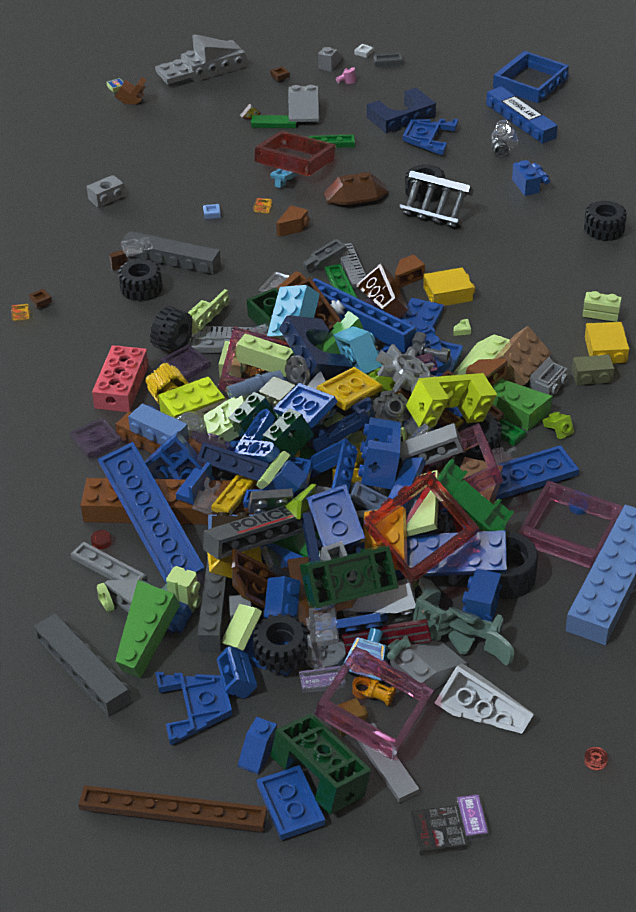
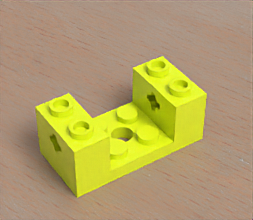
M484 373L419 378L406 407L419 428L436 426L444 408L457 407L467 423L483 422L497 393Z

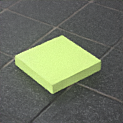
M239 604L221 643L243 651L262 611Z

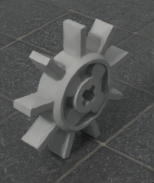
M392 344L387 353L381 350L376 358L377 362L383 364L377 374L392 378L395 382L394 392H398L403 388L412 393L419 378L436 377L430 374L435 364L433 362L424 364L415 357L414 349H411L408 354H401L397 347Z

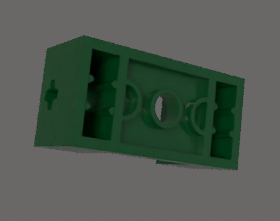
M253 392L228 417L229 421L242 439L257 414L264 409H268L274 415L275 420L263 434L262 441L274 443L280 450L279 454L286 451L290 454L286 461L291 460L314 436V433L301 413L289 408L282 416L278 415L266 397Z
M386 545L361 549L358 553L329 560H316L299 564L308 606L312 608H320L399 588L390 547ZM353 570L357 574V579L355 582L350 583L347 580V574Z
M312 713L276 729L271 757L284 770L302 762L320 780L315 800L330 815L365 796L371 769Z

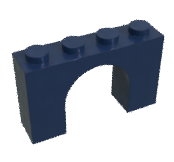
M416 87L404 91V105L409 109L393 110L378 100L367 104V118L384 133H389L408 126L411 120H424L435 117L436 103Z
M292 315L285 317L279 330L295 356H302L306 360L308 369H310V378H314L317 373L321 372L324 379H331L353 368L346 355L327 353L312 345H322L329 333V329L322 319Z

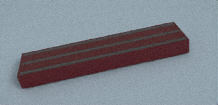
M427 619L373 627L383 631L380 644L386 646L398 638L399 640L403 639L405 635L408 636L411 644L431 642L432 640ZM370 628L343 632L342 637L347 655L357 637L367 640Z

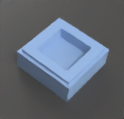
M219 204L203 206L205 219L221 218Z

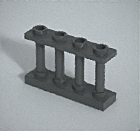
M410 170L408 177L414 184L407 205H399V208L403 211L402 213L409 216L415 214L418 218L424 220L430 218L438 224L445 222L453 228H456V226L461 227L462 223L457 220L464 197L467 195L472 196L473 188L469 185ZM423 183L427 184L428 190L421 210L412 208L419 186ZM438 187L442 188L443 193L436 214L427 212L434 189ZM454 191L457 192L458 197L451 218L442 216L449 193Z

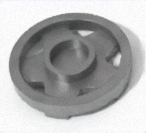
M299 355L292 356L288 360L287 365H285L288 382L295 385L301 383L308 386L310 369H308L306 360Z

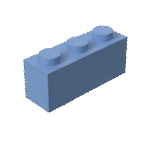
M143 403L128 416L132 432L160 445L164 444L177 431L186 440L189 439L188 425Z

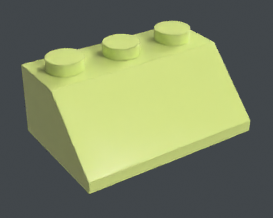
M243 335L237 343V361L269 372L280 370L283 376L287 377L285 365H287L288 360L292 356H295L291 348L252 335Z
M494 334L478 342L453 374L465 375L467 367L478 359H494L508 343L509 339Z

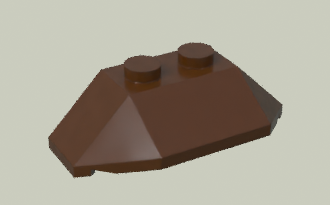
M361 172L360 174L338 177L323 193L327 204L349 205L379 200L388 195L389 191L385 183L373 174Z
M233 549L232 583L234 588L242 598L265 609L268 578L283 577L285 575Z

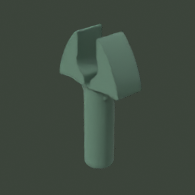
M405 635L401 640L398 638L388 645L390 652L387 654L389 660H395L401 650L412 646L408 636Z

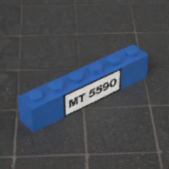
M501 86L487 91L486 105L537 141L544 144L557 138L558 125Z

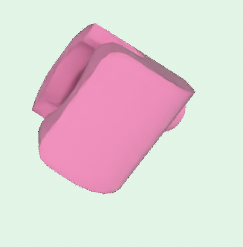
M355 67L350 70L346 68L341 76L336 77L337 83L342 81L346 84L355 83Z

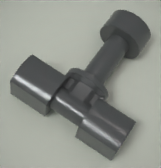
M416 332L412 340V347H408L405 354L414 349L416 358L419 356L423 358L424 355L438 357L439 362L448 363L451 353L450 349L442 348L440 351L427 348V335L422 332Z

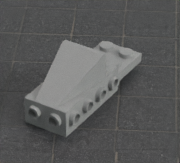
M194 34L192 35L194 51H187L181 54L180 60L177 59L173 62L155 66L156 73L166 84L188 78L196 82L245 68L246 53L233 40L224 41Z

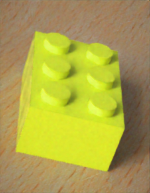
M209 376L158 394L160 411L186 423L188 428L205 422L203 417H194L195 411L225 400V397Z

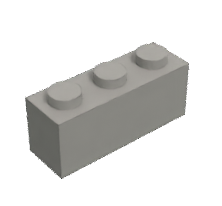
M454 423L400 442V457L403 463L407 458L424 457L425 465L464 452L461 437Z

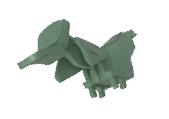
M426 576L414 577L419 585L414 590L418 595L413 621L427 619L432 640H441V635L447 634L460 654H467L476 636L486 639L485 651L496 656L504 665L512 664L514 649L500 635L504 620L502 615L498 614L495 620L490 622L481 619L482 617L455 607H449V610L444 611L439 608L441 591Z

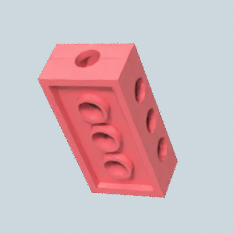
M111 346L92 391L95 409L131 411L149 366L147 349Z

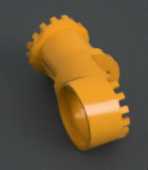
M359 676L352 682V693L359 699L376 698L389 706L393 701L392 697L396 693V687L390 688L380 684L378 680ZM359 684H364L368 689L359 691L356 687Z

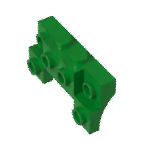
M451 459L430 488L445 500L443 504L447 506L451 513L460 517L466 526L474 530L478 528L481 531L504 530L514 511H509L500 503V499H497L492 504L465 480L462 481L467 471L460 469L453 463L455 460Z

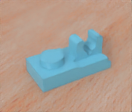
M285 165L271 172V178L275 179V187L281 188V186H285L287 180L298 175L299 169Z

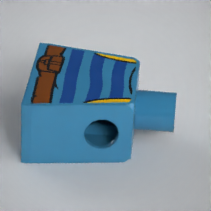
M370 628L367 640L357 637L346 657L342 670L385 683L389 649L388 646L380 644L383 631Z

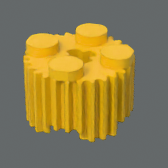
M168 363L161 364L157 370H154V373L146 377L147 388L158 404V394L188 384V381L175 366L173 367V365L170 366Z

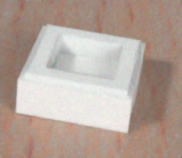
M361 44L355 49V55L367 58L374 52L373 47Z

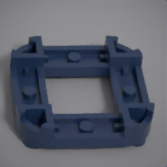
M367 397L348 408L352 414L324 430L319 425H314L311 428L314 436L305 445L318 453L326 447L341 441L342 438L349 434L357 432L365 426V423L369 424L370 417L375 418V410L370 398Z

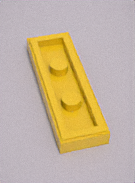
M237 474L211 505L212 511L217 513L227 512L230 516L244 499L246 490H251L258 481Z

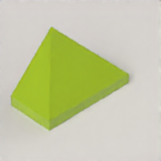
M311 484L285 505L297 519H301L303 513L310 509L307 497L315 495L316 484Z

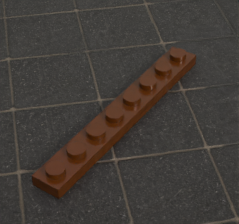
M84 785L78 803L79 810L258 832H263L267 816V807L88 785Z

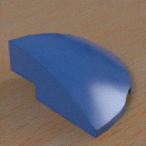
M178 431L145 461L154 479L186 480L195 468L201 470L205 463L197 461L198 454Z

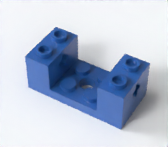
M370 417L369 424L365 423L363 435H366V440L361 442L360 453H362V458L365 461L364 465L360 464L358 476L362 477L361 484L392 489L400 457L401 422Z

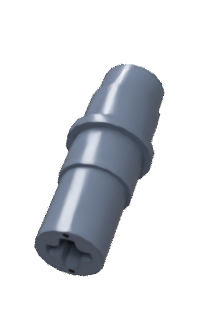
M280 370L262 375L256 374L255 377L226 387L228 397L231 399L235 396L237 399L240 396L247 398L253 392L260 394L259 390L274 376L284 380L283 374Z

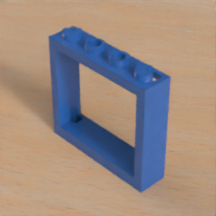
M523 51L494 74L493 88L501 86L515 96L539 103L568 79L569 65ZM525 67L552 75L539 88L511 79Z
M345 438L306 458L312 460L313 464L310 478L337 465L331 489L346 484L349 491L358 453L355 445L353 446Z

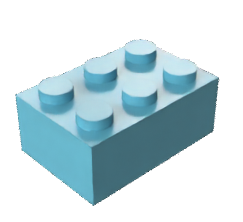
M308 285L280 287L267 336L280 345L288 344L279 330L285 317L292 315L314 318L320 294Z
M352 326L333 335L340 354L346 355L353 367L366 374L382 366L381 363L376 361L380 352L376 350L374 345L376 343L375 338L369 331Z

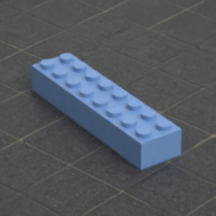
M624 505L567 614L565 631L603 645L607 644L633 591V587L636 585V508Z

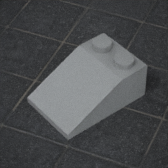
M293 85L289 87V122L319 121L318 86Z
M433 639L431 642L414 644L401 650L395 660H390V675L421 700L446 682L457 665L462 663L467 666V662L443 642Z

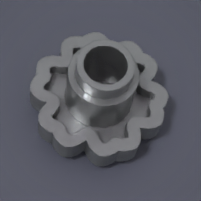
M393 390L382 392L379 397L373 400L372 406L375 410V418L401 422L402 426V423L406 422L410 415L406 407L408 399L402 393L396 395Z

